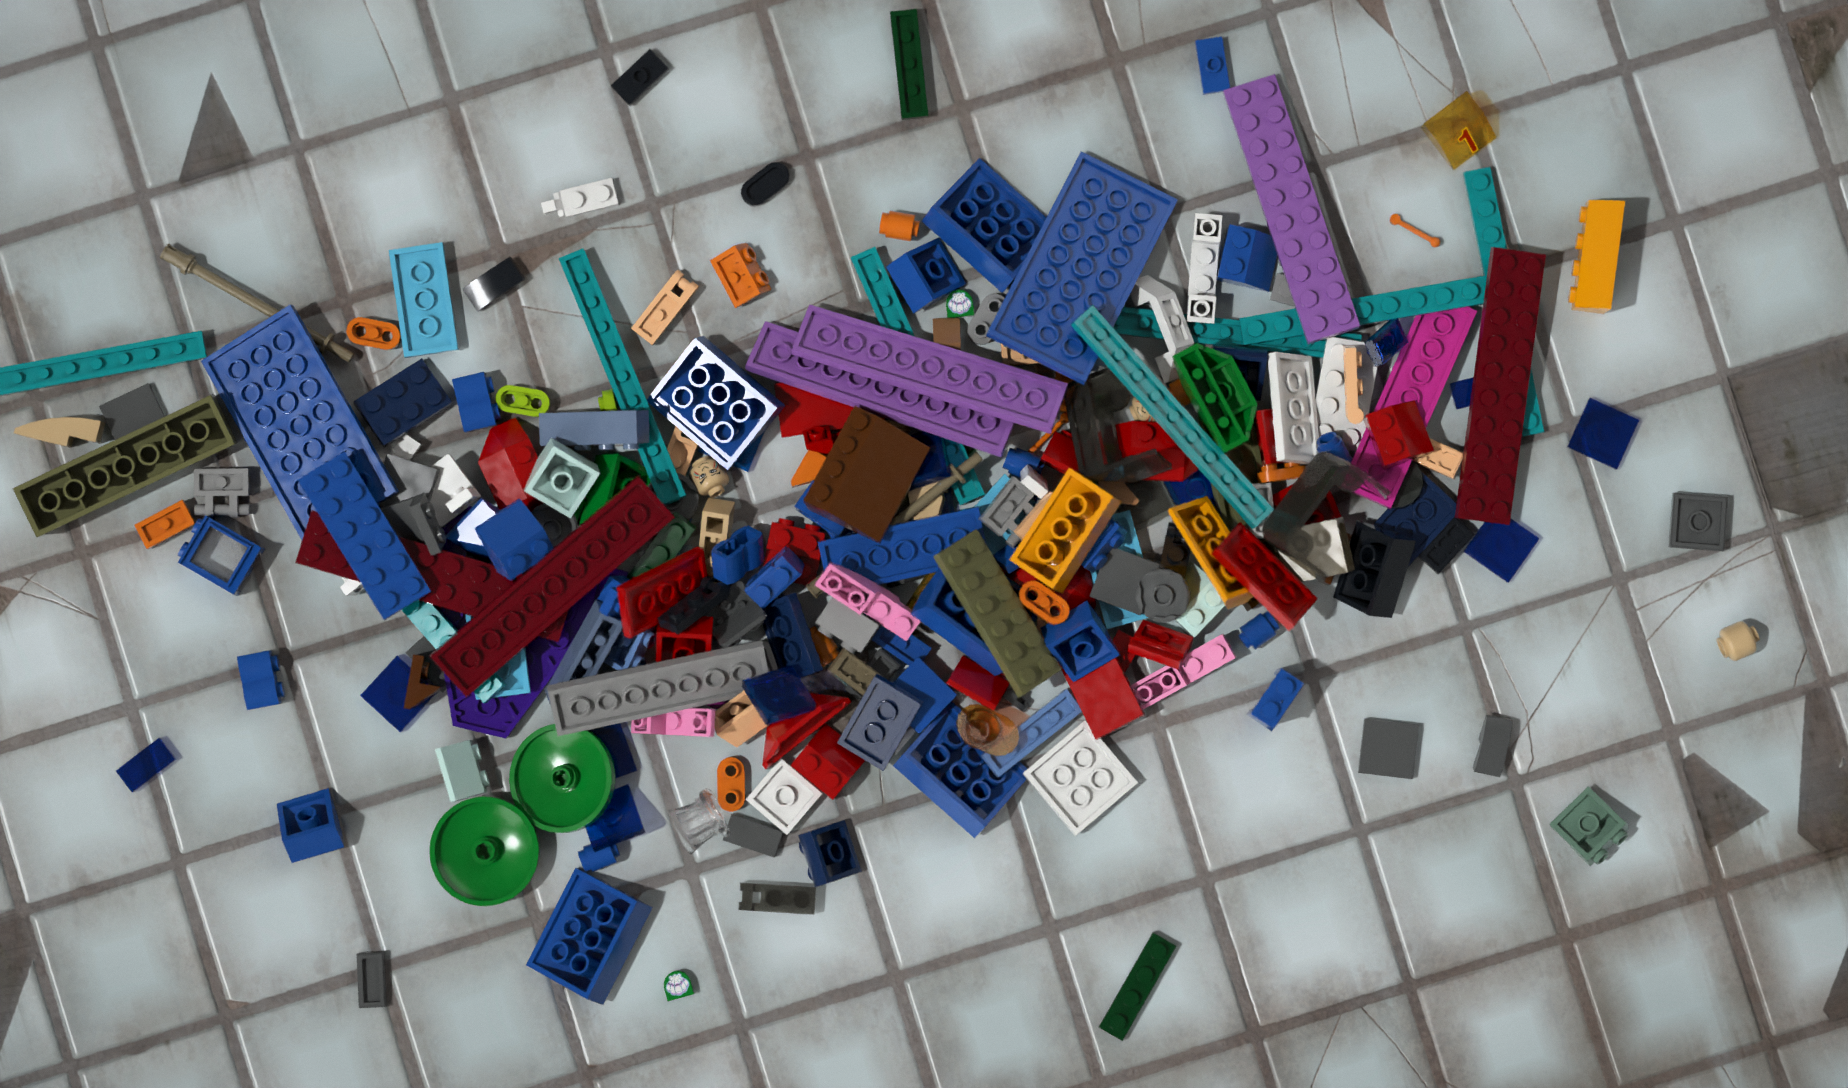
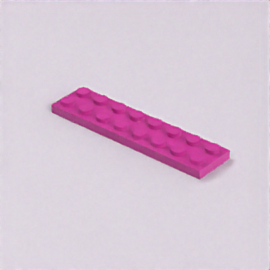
M1465 307L1415 316L1374 412L1391 405L1415 400L1426 428L1477 310ZM1366 428L1340 488L1391 509L1412 460L1382 470Z

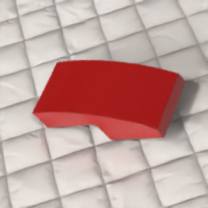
M829 425L814 426L808 430H803L806 449L829 454L841 431L831 434Z

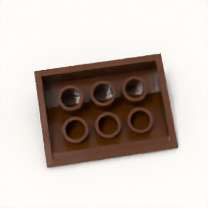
M854 406L807 492L804 502L808 510L880 544L931 449L880 417Z

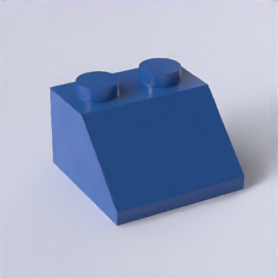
M1229 224L1216 280L1269 292L1277 258V252L1271 235Z
M939 237L904 253L886 266L913 313L934 304L966 284Z
M517 499L474 528L496 571L510 581L535 565L554 548L544 528L520 499Z
M1088 601L1070 610L1067 619L1059 625L1046 624L1041 627L1046 647L1073 682L1120 655L1102 620Z
M329 788L277 803L282 842L292 863L344 848L341 826Z

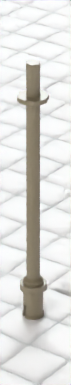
M168 243L160 255V259L179 268L180 273L184 275L193 273L268 317L280 311L199 265L196 256L193 254L187 255ZM306 326L315 344L321 346L320 353L322 355L328 350L347 362L351 361L354 353L333 341L335 337L333 333L325 337Z
M975 452L957 468L951 463L949 468L952 472L897 515L890 525L907 522L958 480L965 484L967 481L963 476L983 461L979 453ZM821 574L809 584H806L807 589L816 599L824 592L815 586Z

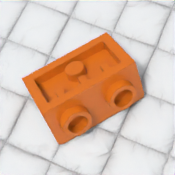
M747 243L735 245L710 260L735 308L771 290L767 274L761 270L756 261L757 257L754 250Z

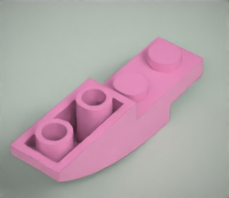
M830 562L815 583V586L859 615L863 612L905 641L908 640L921 622L910 614L912 609L901 603L898 596L866 577L840 565Z
M1221 634L1189 652L1184 661L1181 662L1179 669L1166 665L1132 684L1131 687L1142 709H1145L1236 658V655L1225 635Z

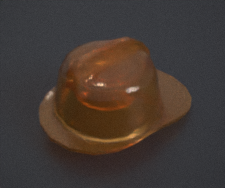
M971 704L963 708L958 714L956 722L957 731L969 747L979 749L994 756H1003L1012 752L1018 745V729L1014 722L1006 716L980 704Z

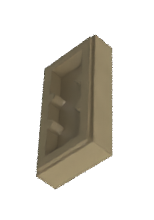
M845 648L841 650L828 668L829 671L861 695L865 694L872 679L878 673Z

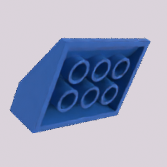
M979 158L931 207L922 222L1003 293L1014 282L1046 217Z
M705 336L694 338L647 398V402L727 471L762 435L786 406Z
M939 567L920 594L910 614L994 676L1003 673ZM1006 576L1019 598L1021 586ZM1029 592L1027 593L1028 599L1032 601L1037 599ZM1025 608L1033 623H1035L1038 616Z
M952 701L936 716L893 765L973 838L987 826L1026 781L1022 773L1027 770L1019 761L1000 777H996L980 755L997 743V741Z
M575 868L526 965L587 1000L603 1005L653 907Z

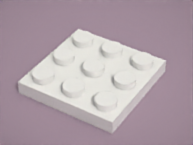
M1083 721L1022 773L1075 836L1138 783L1101 738L1095 739L1086 721Z

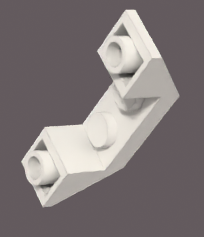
M1195 213L1187 296V322L1214 324L1222 215Z
M1149 275L1139 277L1130 295L1135 307L1148 303L1151 304L1169 352L1156 357L1155 360L1164 383L1177 380L1179 376L1172 356L1194 345V340L1175 292Z

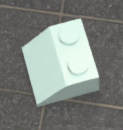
M550 438L536 460L524 491L571 518L599 476V468L594 462L557 440Z
M1191 561L1187 566L1185 580L1188 582L1191 592L1190 603L1186 611L1174 621L1190 636L1195 637L1218 614L1225 604L1205 572Z
M467 740L435 749L450 802L460 801L487 792L486 786H490L486 770L481 771L478 760L482 759L478 744L473 745L472 740Z

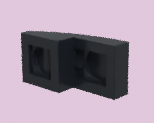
M508 257L462 290L478 312L501 295L507 294L526 278L513 259Z

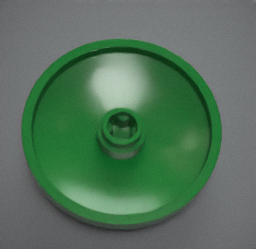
M551 724L531 733L518 747L510 767V791L515 805L523 811L534 826L555 833L575 832L594 823L608 807L615 787V767L607 747L593 732L585 730L558 736L555 724Z
M495 797L470 798L450 808L435 826L429 849L431 867L440 885L454 898L476 906L501 904L521 893L530 883L536 872L540 852L536 830L528 817L517 806Z

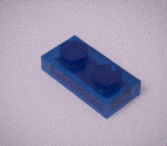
M1395 318L1386 322L1364 343L1367 353L1376 367L1384 365L1408 343L1399 319Z

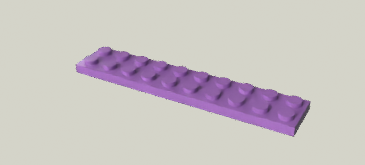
M1275 74L1223 90V95L1307 344L1359 329L1360 323Z
M810 304L791 350L792 355L1049 434L1053 430L1068 389V383Z
M765 321L745 365L746 371L852 407L857 406L869 413L1002 457L1015 423L792 355L791 350L798 332Z

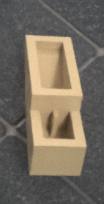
M74 417L50 418L16 427L14 434L71 448L74 438L100 444L105 422Z

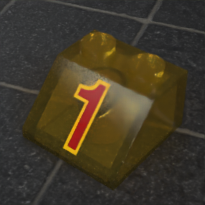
M1467 91L1421 126L1423 132L1452 170H1455L1497 138L1484 112Z

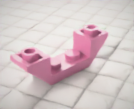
M689 708L632 720L631 733L714 737L715 709Z

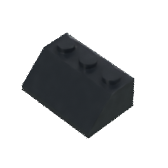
M1356 521L1349 543L1355 570L1340 574L1333 598L1369 616L1392 618L1416 541L1396 531Z

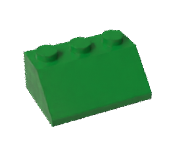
M620 454L596 455L594 463L598 465L600 474L586 495L579 526L636 476H639L648 486L651 481L645 467Z

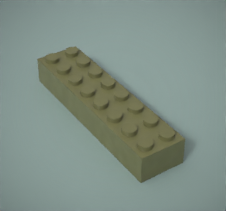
M212 394L12 489L37 538L238 442L215 395Z

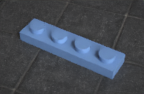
M1064 689L980 756L994 775L1000 777L1082 711L1070 692Z

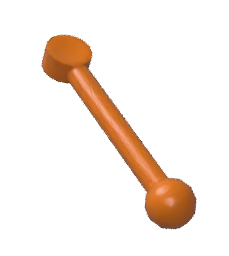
M1398 214L1391 215L1390 223L1392 225H1400L1429 241L1432 247H1439L1441 241L1438 237L1432 238L1402 221Z
M1062 413L1060 420L1054 425L1051 434L1045 433L1028 452L1034 453L1063 423L1070 421V415Z

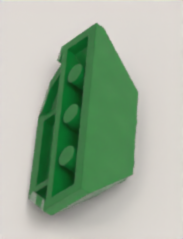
M1198 343L1173 355V361L1181 385L1205 430L1222 452L1225 453L1248 441L1258 404L1233 357Z

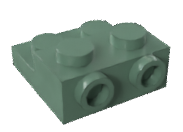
M1589 786L1549 824L1589 866L1594 862L1597 865L1601 864L1609 855L1607 850L1614 843L1618 846L1628 837L1626 831L1629 829L1627 823Z

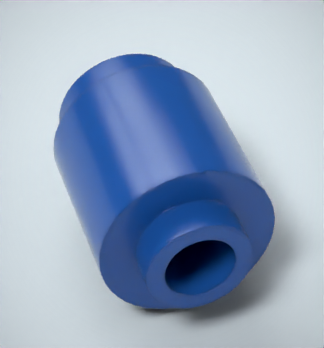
M1328 432L1317 439V451L1328 472L1339 474L1346 471L1352 462V457L1342 438L1337 436L1335 432Z
M1010 448L1002 468L1009 470V474L1020 477V471L1027 464L1041 474L1044 463L1040 462L1041 456L1020 448L1016 450Z
M1267 611L1263 615L1259 613L1240 627L1242 633L1238 636L1247 649L1252 646L1256 650L1276 635L1275 632L1280 627Z
M608 837L583 846V850L578 851V855L585 872L589 870L594 872L617 863L616 857L620 856V852L615 840L610 842Z

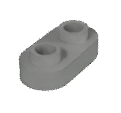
M990 294L983 299L967 328L968 337L973 343L984 345L992 340L986 334L998 311L992 312L989 306L991 303L996 302L1001 307L1005 299L1002 295ZM978 326H984L986 328V333L984 335H978L976 333V328Z

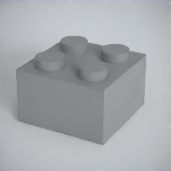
M833 597L815 622L820 626L818 628L819 632L830 639L835 635L843 641L841 646L853 654L856 651L863 652L881 626V624L863 612L859 615Z

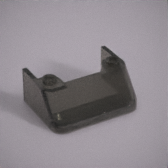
M1108 367L1089 374L1084 385L1075 380L1068 383L1064 400L1078 469L1084 477L1093 481L1133 483L1172 469V464L1155 448L1122 458L1113 413L1124 409L1128 405L1130 391Z
M1320 452L1312 459L1262 527L1263 538L1323 583L1328 575L1306 559L1313 550L1314 541L1311 535L1302 529L1303 525L1334 485L1342 491L1354 492L1363 484L1383 500L1388 497L1391 491L1352 463L1331 452Z

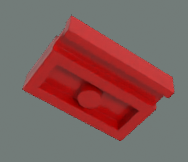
M1143 619L1133 636V640L1128 645V652L1179 669L1181 662L1184 661L1193 645L1194 637Z

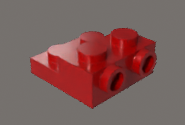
M779 518L778 523L772 522L763 566L787 546L805 564L802 575L793 583L806 586V584H809L817 577L821 559L817 541L825 540L826 534L820 532L821 527L805 524L803 529L794 527L795 521Z

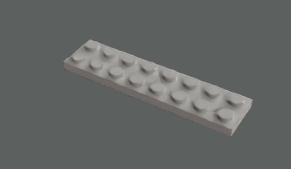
M761 640L547 685V691L557 735L561 736L731 700L751 685L764 693L772 691L764 646Z

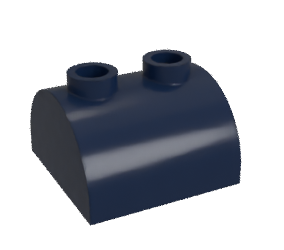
M1212 344V349L1233 357L1255 400L1261 401L1268 359L1267 349Z
M845 820L798 835L800 840L799 849L805 855L808 865V876L813 881L815 887L862 872Z

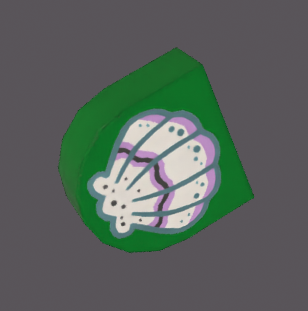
M955 290L949 294L946 300L947 318L974 316L973 300L968 292Z
M673 971L665 978L664 990L667 1001L694 994L691 980L685 972Z

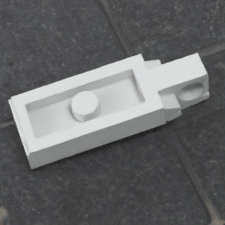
M612 178L560 190L553 194L554 200L541 203L544 215L558 212L559 218H569L619 205Z

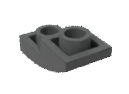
M1491 715L1485 716L1478 738L1480 745L1472 767L1474 772L1496 777L1501 776L1511 737L1512 720Z

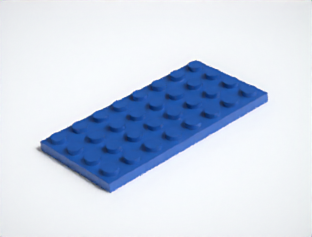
M1081 151L986 336L1084 385L1098 355L1071 324L1093 305L1105 320L1114 327L1178 199Z
M288 305L201 361L301 540L303 539L311 510L316 511L297 479L344 451L378 505L399 492L294 305Z

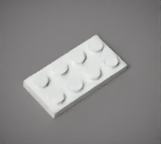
M1333 336L1326 339L1315 397L1319 437L1328 432H1335L1337 436L1342 438L1347 450L1356 451L1366 430L1364 418L1359 424H1352L1345 414L1343 346L1354 345L1356 352H1361L1362 368H1357V379H1362L1363 394L1358 395V407L1362 410L1365 417L1366 414H1369L1381 345Z
M1282 352L1269 353L1268 371L1277 461L1309 465L1321 463V457L1317 451L1319 432L1312 356Z

